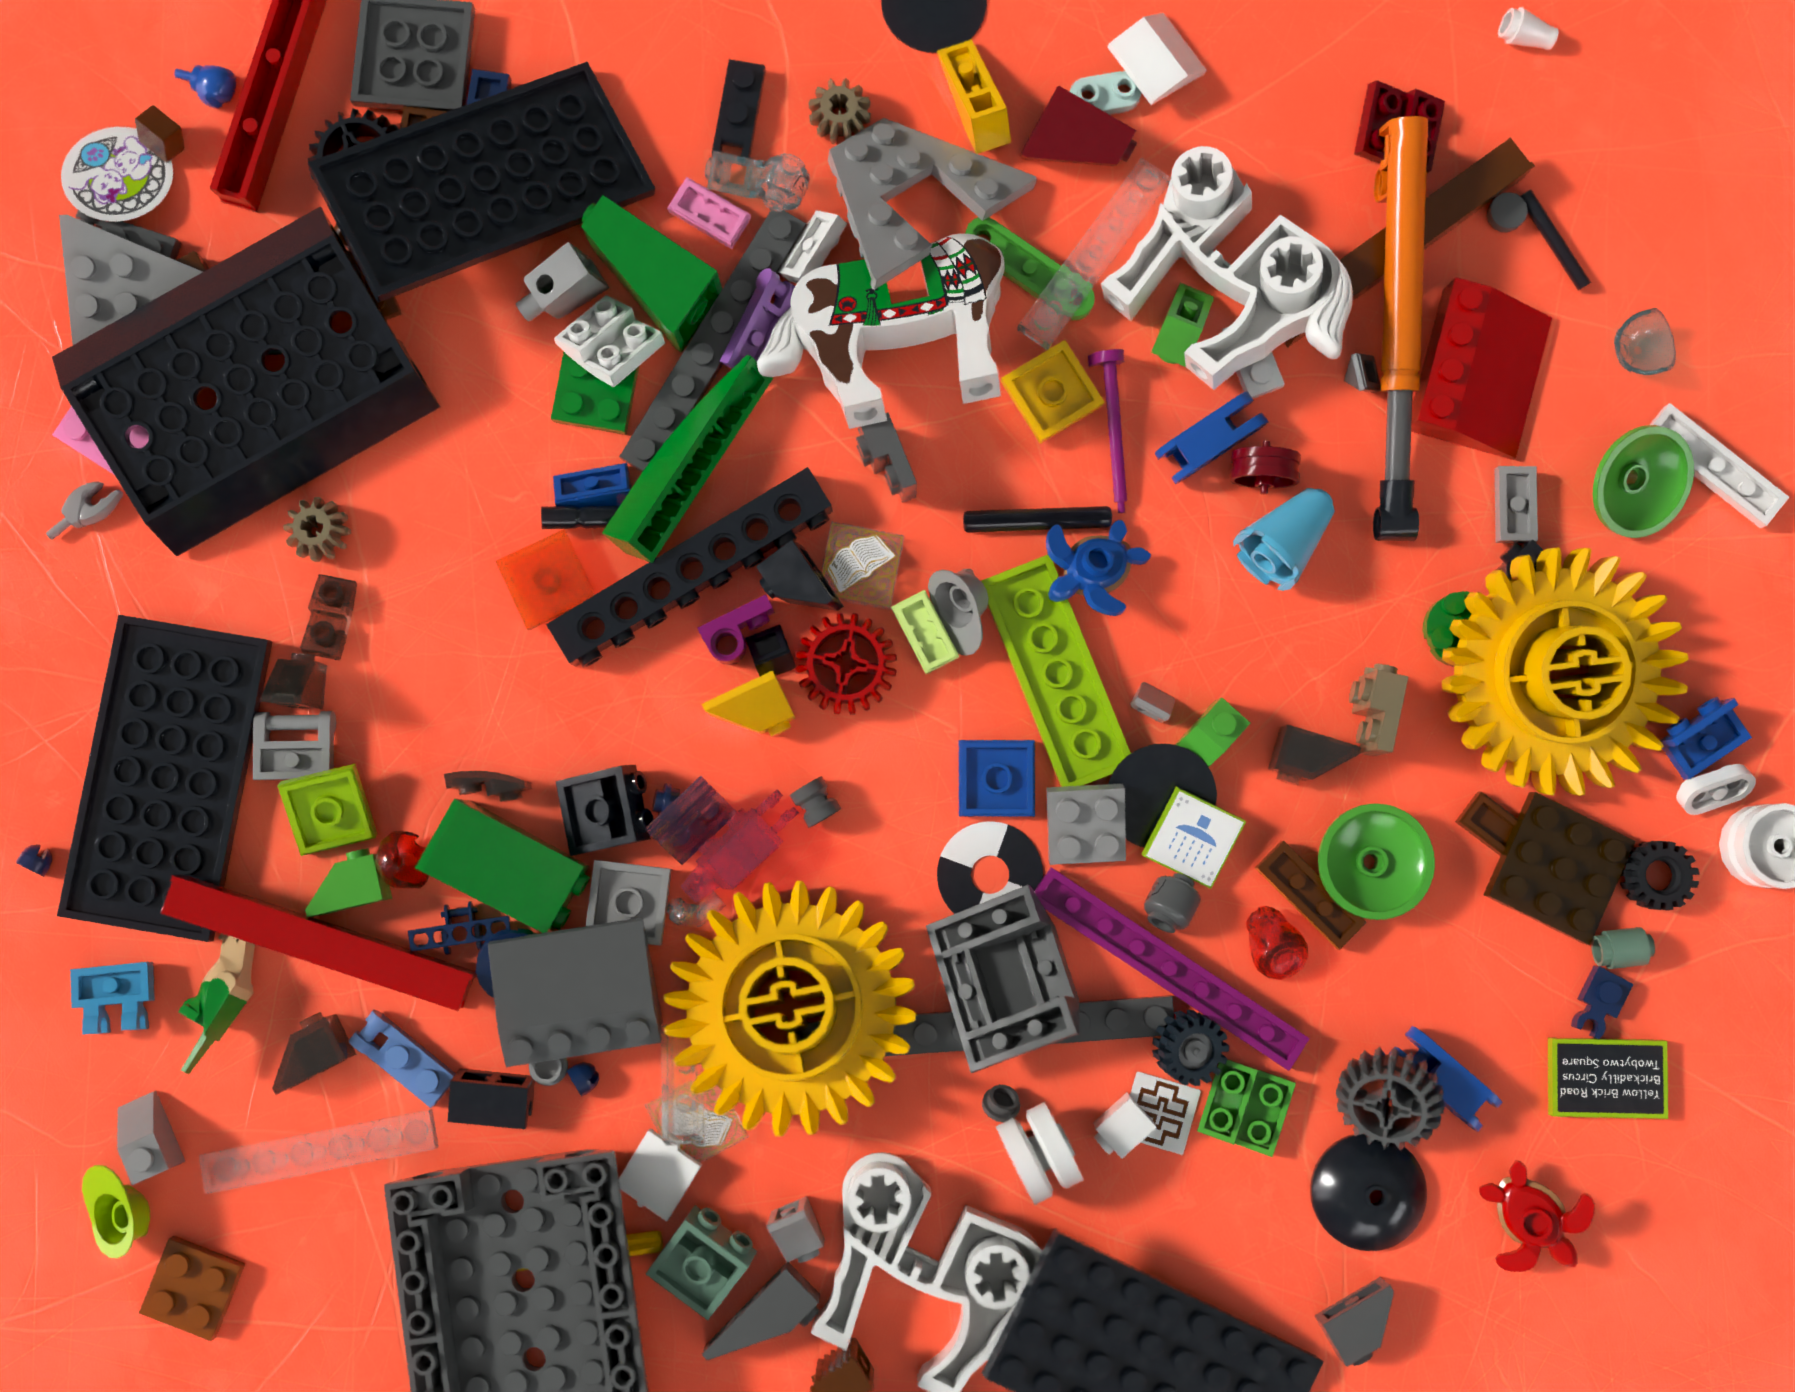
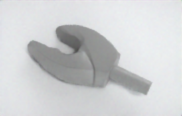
M96 481L80 486L64 502L61 512L65 518L48 530L46 535L53 540L71 525L79 529L102 521L116 508L124 493L116 489L107 497L100 499L96 505H92V497L102 489L104 484Z

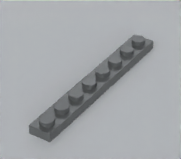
M776 205L772 207L620 454L621 460L643 472L669 436L701 401L723 365L720 359L757 288V276L765 268H770L779 274V269L806 228L805 222Z

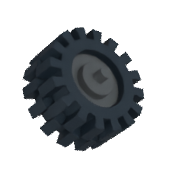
M1180 1010L1174 1012L1176 1019L1167 1016L1164 1021L1168 1026L1164 1029L1159 1025L1156 1029L1161 1034V1038L1153 1037L1152 1044L1158 1048L1152 1050L1153 1056L1159 1060L1156 1062L1157 1065L1173 1079L1187 1086L1189 1083L1193 1086H1200V1079L1205 1083L1212 1081L1209 1074L1213 1072L1218 1076L1222 1071L1217 1067L1218 1063L1226 1065L1228 1059L1222 1055V1052H1229V1045L1223 1041L1228 1039L1226 1033L1220 1030L1221 1027L1216 1022L1200 1012L1187 1010L1186 1014Z

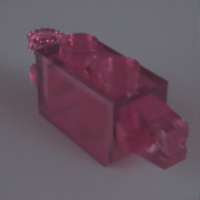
M778 789L756 809L751 808L746 812L741 808L725 823L730 828L719 839L715 834L712 835L698 848V851L702 854L696 860L698 865L681 885L684 892L695 903H698L718 888L736 889L785 843L778 833L799 814L795 807L786 810L772 827L762 817L769 809L774 808L783 797Z

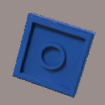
M959 740L958 815L962 817H1034L1035 740Z

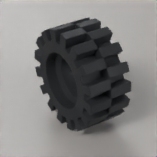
M1670 841L1642 842L1638 844L1639 847H1633L1630 857L1626 862L1625 870L1621 874V876H1625V882L1620 883L1622 889H1628L1629 893L1626 896L1630 900H1636V905L1648 909L1674 910L1673 907L1685 905L1684 899H1692L1694 893L1690 889L1698 888L1699 881L1693 880V875H1699V869L1691 867V863L1696 861L1692 855H1685L1688 851L1683 846H1675L1676 843ZM1657 860L1666 863L1672 874L1670 884L1665 889L1659 891L1653 889L1646 880L1648 866Z

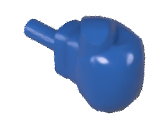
M197 65L192 72L178 68L174 72L176 78L190 81L191 89L197 92L199 99L211 108H220L223 103L230 102L236 89L235 74L221 66Z

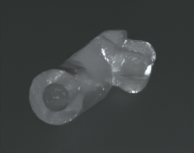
M714 891L698 905L686 903L682 898H674L668 903L666 911L669 914L670 920L676 925L700 927L708 921L707 912L712 909L719 912L726 904Z

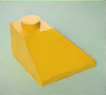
M773 671L702 703L704 711L714 718L759 734L769 732L771 737L790 729L789 721L796 719Z

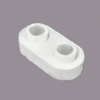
M1742 764L1726 765L1721 769L1685 780L1677 792L1676 799L1688 814L1698 815L1745 798L1754 789L1756 779L1746 766Z

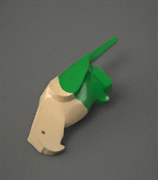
M221 934L218 939L222 940L219 959L205 975L197 996L187 999L178 1011L193 1022L203 1026L202 1035L181 1069L184 1073L190 1074L215 1040L220 1041L253 995L254 988L251 983V971L255 944L225 934Z

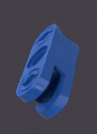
M1248 391L1233 398L1174 437L1154 453L1158 460L1173 455L1182 469L1171 478L1175 485L1256 433L1269 422L1263 413H1259L1236 428L1230 418L1254 401Z
M1411 1026L1405 1033V1036L1419 1049L1414 1055L1413 1062L1417 1064L1426 1060L1427 1072H1436L1438 1077L1437 1084L1443 1086L1445 1107L1470 1128L1479 1132L1483 1125L1474 1114L1485 1101L1495 1108H1499L1503 1103L1502 1100L1418 1028ZM1396 1047L1399 1053L1398 1056L1406 1057L1407 1054Z

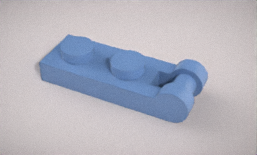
M373 1009L366 1018L367 1024L361 1031H355L348 1042L357 1051L368 1056L430 1108L434 1107L450 1088V1081L456 1073L388 1017ZM379 1032L388 1037V1040L382 1047L373 1041Z

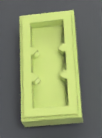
M925 590L891 606L925 675L960 657Z

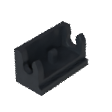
M460 1068L450 1081L448 1122L525 1130L528 1116L532 1115L536 1081H534L531 1075Z

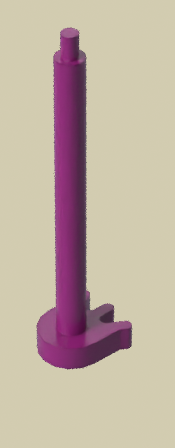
M1111 349L1088 355V367L1102 365L1104 369L1114 502H1117L1118 513H1125L1127 490L1116 366L1121 365L1125 360L1124 350Z

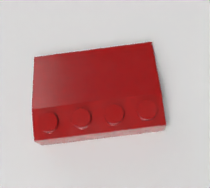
M1455 277L1443 289L1420 374V388L1415 393L1412 404L1411 432L1515 460L1552 317L1491 286Z

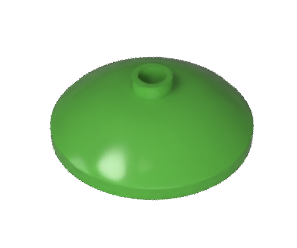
M1645 425L1628 431L1610 446L1597 468L1592 493L1596 514L1607 529L1624 537L1641 538L1660 531L1678 515L1688 499L1694 479L1693 455L1685 439L1672 429L1659 425Z
M1365 804L1347 810L1338 816L1328 827L1319 847L1318 869L1327 893L1341 908L1361 918L1384 920L1395 918L1410 911L1423 899L1434 876L1435 857L1429 836L1414 817L1391 805ZM1368 854L1375 861L1371 869L1366 868L1364 865V858Z

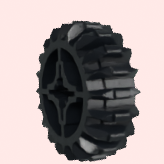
M354 108L350 118H346L343 113L338 112V122L333 124L332 121L325 119V126L328 128L325 133L315 130V136L320 142L309 144V150L314 156L307 158V160L310 162L338 152L342 146L343 149L363 143L358 141V137L376 138L399 130V128L394 124L390 125L388 118L383 115L377 118L374 112L369 109L363 117Z

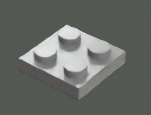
M1123 784L1046 787L1048 860L1050 865L1126 861L1125 788Z
M594 860L586 926L643 917L648 944L661 946L663 944L672 869Z

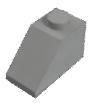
M153 1091L118 1107L117 1150L132 1185L186 1162L157 1091Z
M807 1196L771 1211L767 1228L787 1262L797 1258L798 1263H803L820 1254L819 1248L824 1247L825 1238Z

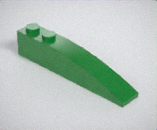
M746 355L680 423L643 470L603 530L602 534L625 554L653 563L766 391L773 378L762 376L759 373L757 361L752 356Z

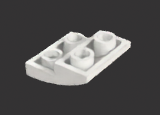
M607 295L554 337L555 343L569 357L592 375L612 387L619 384L665 344L661 331L636 320L632 307Z

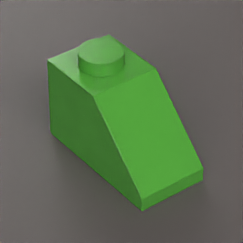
M1180 282L1151 353L1158 355L1167 363L1180 364L1186 367L1184 352L1192 344L1197 343L1214 296Z
M1221 697L1206 709L1175 745L1192 751L1209 767L1251 723Z
M369 848L346 853L347 860L333 865L305 909L306 917L322 916L392 899L383 854H370Z

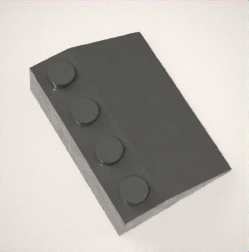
M643 917L489 941L488 950L497 1028L506 1067L661 1043L663 1017Z

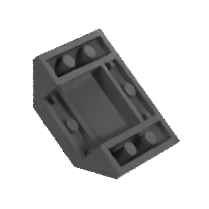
M1030 885L1023 886L926 925L971 1073L1079 1034V997L1055 925Z

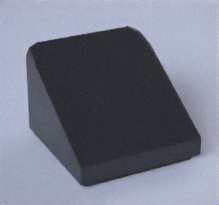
M780 624L745 638L759 676L773 671L777 676L796 667Z

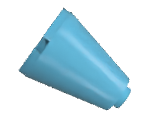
M1306 488L1241 530L1233 541V546L1238 544L1241 550L1237 554L1239 561L1260 582L1267 585L1270 581L1280 584L1277 588L1278 590H1290L1300 579L1334 515L1335 509L1331 496L1322 489Z

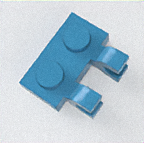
M153 962L70 969L71 1008H83L82 1035L111 1033L110 1019L105 1006L122 1004L121 1031L149 1029L148 1014L143 1006V1002L155 1001Z

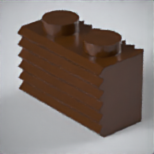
M852 1337L847 1351L837 1347V1351L831 1350L830 1355L824 1354V1359L818 1358L816 1372L811 1376L814 1383L810 1387L811 1392H870L874 1390L873 1365L857 1339Z

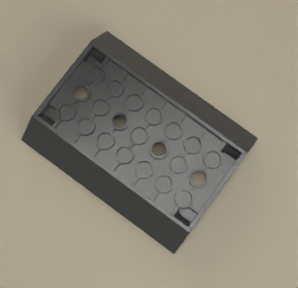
M583 1149L437 1170L384 1184L411 1392H649L615 1150ZM509 1190H516L523 1196L524 1204L521 1210H513L507 1205L506 1194ZM525 1268L532 1272L534 1275V1285L532 1288H523L518 1284L516 1279V1271L518 1269ZM536 1347L542 1350L545 1355L544 1366L535 1367L530 1364L527 1359L529 1348Z

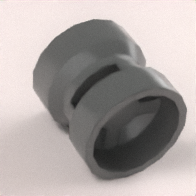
M822 776L789 795L796 806L806 810L803 819L808 828L813 827L841 810L836 799L827 798L828 785Z

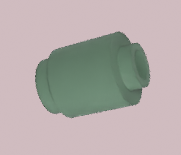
M1642 927L1602 931L1600 935L1594 936L1591 942L1595 963L1599 967L1606 966L1608 969L1648 965L1650 957H1653L1655 954L1654 940L1650 934H1646Z

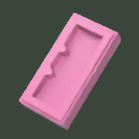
M686 177L667 207L669 213L730 249H733L751 220L749 213Z

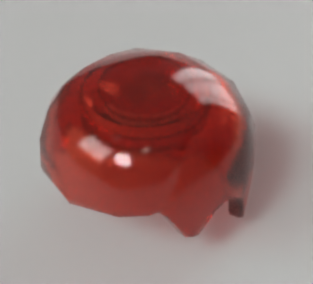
M403 830L392 831L380 842L375 859L376 869L388 886L400 889H421L428 882L429 875L415 868L426 847L416 843L415 839L419 838L418 834Z

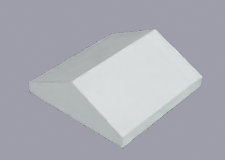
M1164 13L1142 17L1107 46L1150 105L1199 78L1207 71Z

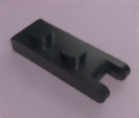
M729 59L712 147V158L720 159L722 146L726 145L742 148L741 163L749 164L766 75L765 65Z

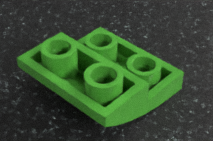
M1227 1059L1226 1065L1219 1062L1218 1068L1222 1071L1218 1076L1216 1074L1214 1076L1197 1132L1273 1157L1296 1082Z

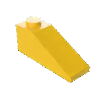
M972 39L938 50L939 61L964 130L975 153L979 154L1011 143L1007 107Z

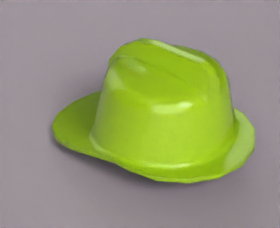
M94 1165L89 1168L83 1177L82 1192L92 1223L94 1238L103 1254L109 1258L118 1259L128 1253L134 1240L148 1233L150 1223L149 1204L142 1193L130 1185H123L121 1179L112 1169L105 1165Z

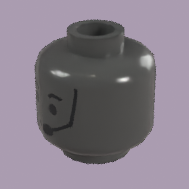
M1174 873L1173 877L1161 876L1156 879L1144 903V909L1148 914L1147 919L1153 926L1168 933H1174L1175 930H1182L1189 926L1201 901L1199 893L1193 888L1195 885L1193 880L1180 873Z

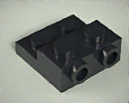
M636 764L621 765L555 781L570 856L651 839L649 831H652L654 828V818L651 811L647 808L645 809L642 793L646 792L647 782L644 774L641 771H637Z

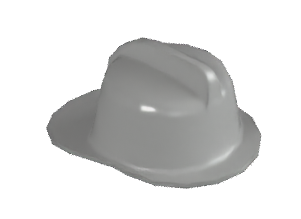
M943 569L936 571L931 575L928 583L933 606L958 654L963 656L974 654L980 648L983 639L980 616L988 606L987 590L983 583L974 575L972 569H963L956 573Z

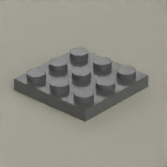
M361 0L350 96L353 106L403 110V106L446 112L465 106L475 19L473 3L449 0Z

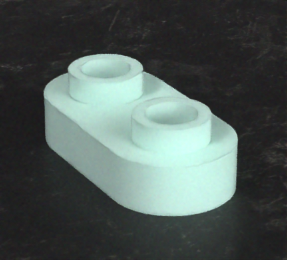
M1126 71L1083 77L1075 81L1070 88L1071 93L1109 115L1131 111L1138 105L1142 95ZM1127 85L1130 91L1122 93L1119 91L1118 86ZM1083 91H1090L1094 97L1086 99L1081 93Z

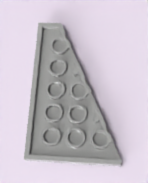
M59 215L72 345L202 273L198 269L72 216ZM272 350L267 353V355L283 354L280 350Z

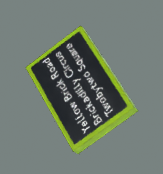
M1548 1037V1115L1553 1117L1668 1119L1667 1041L1655 1039Z

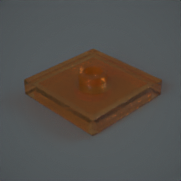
M565 529L495 561L527 630L536 628L561 616L596 595Z

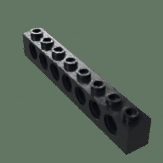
M809 467L655 558L653 563H647L546 625L568 662L575 667L580 664L583 668L588 667L603 657L601 654L603 650L613 644L615 648H619L635 638L633 632L645 625H647L648 629L657 626L668 618L666 612L678 605L681 609L690 606L700 599L699 592L709 586L717 589L725 585L733 578L731 573L742 566L746 570L753 568L765 559L763 554L774 547H777L779 550L790 540L796 541V534L807 527H809L810 531L821 527L830 520L828 515L833 512L832 505ZM785 505H797L801 509L800 515L792 521L784 520L780 516V511ZM762 523L768 527V533L763 539L752 540L748 537V530L753 524ZM725 542L734 544L736 551L733 557L728 560H721L716 557V549L720 544ZM691 562H699L703 565V572L700 577L694 580L686 579L683 574L686 565ZM660 581L668 582L670 584L668 596L664 599L652 598L651 590L654 584ZM626 601H635L638 607L635 616L630 619L620 618V606ZM595 620L603 621L605 630L602 636L597 639H589L587 636L588 625Z

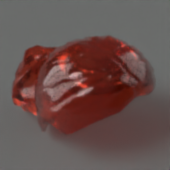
M1259 906L1246 921V928L1250 936L1249 947L1253 964L1256 970L1266 978L1279 981L1291 978L1304 968L1309 957L1308 944L1304 936L1286 920L1279 910L1270 906Z

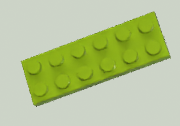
M1045 555L984 579L981 582L988 593V608L1061 787L1083 786L1113 774L1120 762L1131 752L1069 600L1054 602L1049 599L1048 592L1050 586L1059 575L1049 555Z

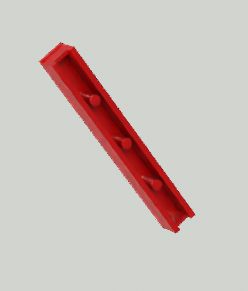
M327 0L271 1L210 185V189L220 198L222 203L258 212Z
M184 874L172 875L170 880L172 883L161 910V914L455 1011H459L460 1008L464 1007L473 979L477 977L474 970L417 951L410 952L408 948L314 917H306L305 914Z

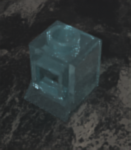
M713 151L712 157L708 159L705 167V178L708 180L707 189L746 198H762L768 161L724 151ZM732 163L747 166L744 185L729 182Z

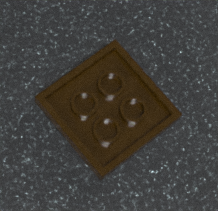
M1529 792L1517 818V823L1507 840L1506 848L1499 858L1483 896L1582 944L1590 945L1636 841L1537 792Z

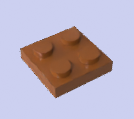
M173 1236L167 1241L139 1314L212 1341L217 1337L245 1263Z

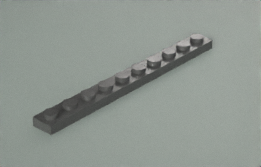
M1165 995L1079 1002V1034L1053 1044L1161 1036L1156 1031L1158 1026L1160 1025L1165 1029L1168 1024L1164 1019L1167 1016L1174 1019L1173 997ZM952 1011L916 1014V1020L913 1023L895 1026L893 1034L904 1039L910 1045V1050L907 1054L886 1053V1056L964 1051ZM821 1021L808 1022V1027L795 1033L799 1034L801 1041H803L819 1028Z

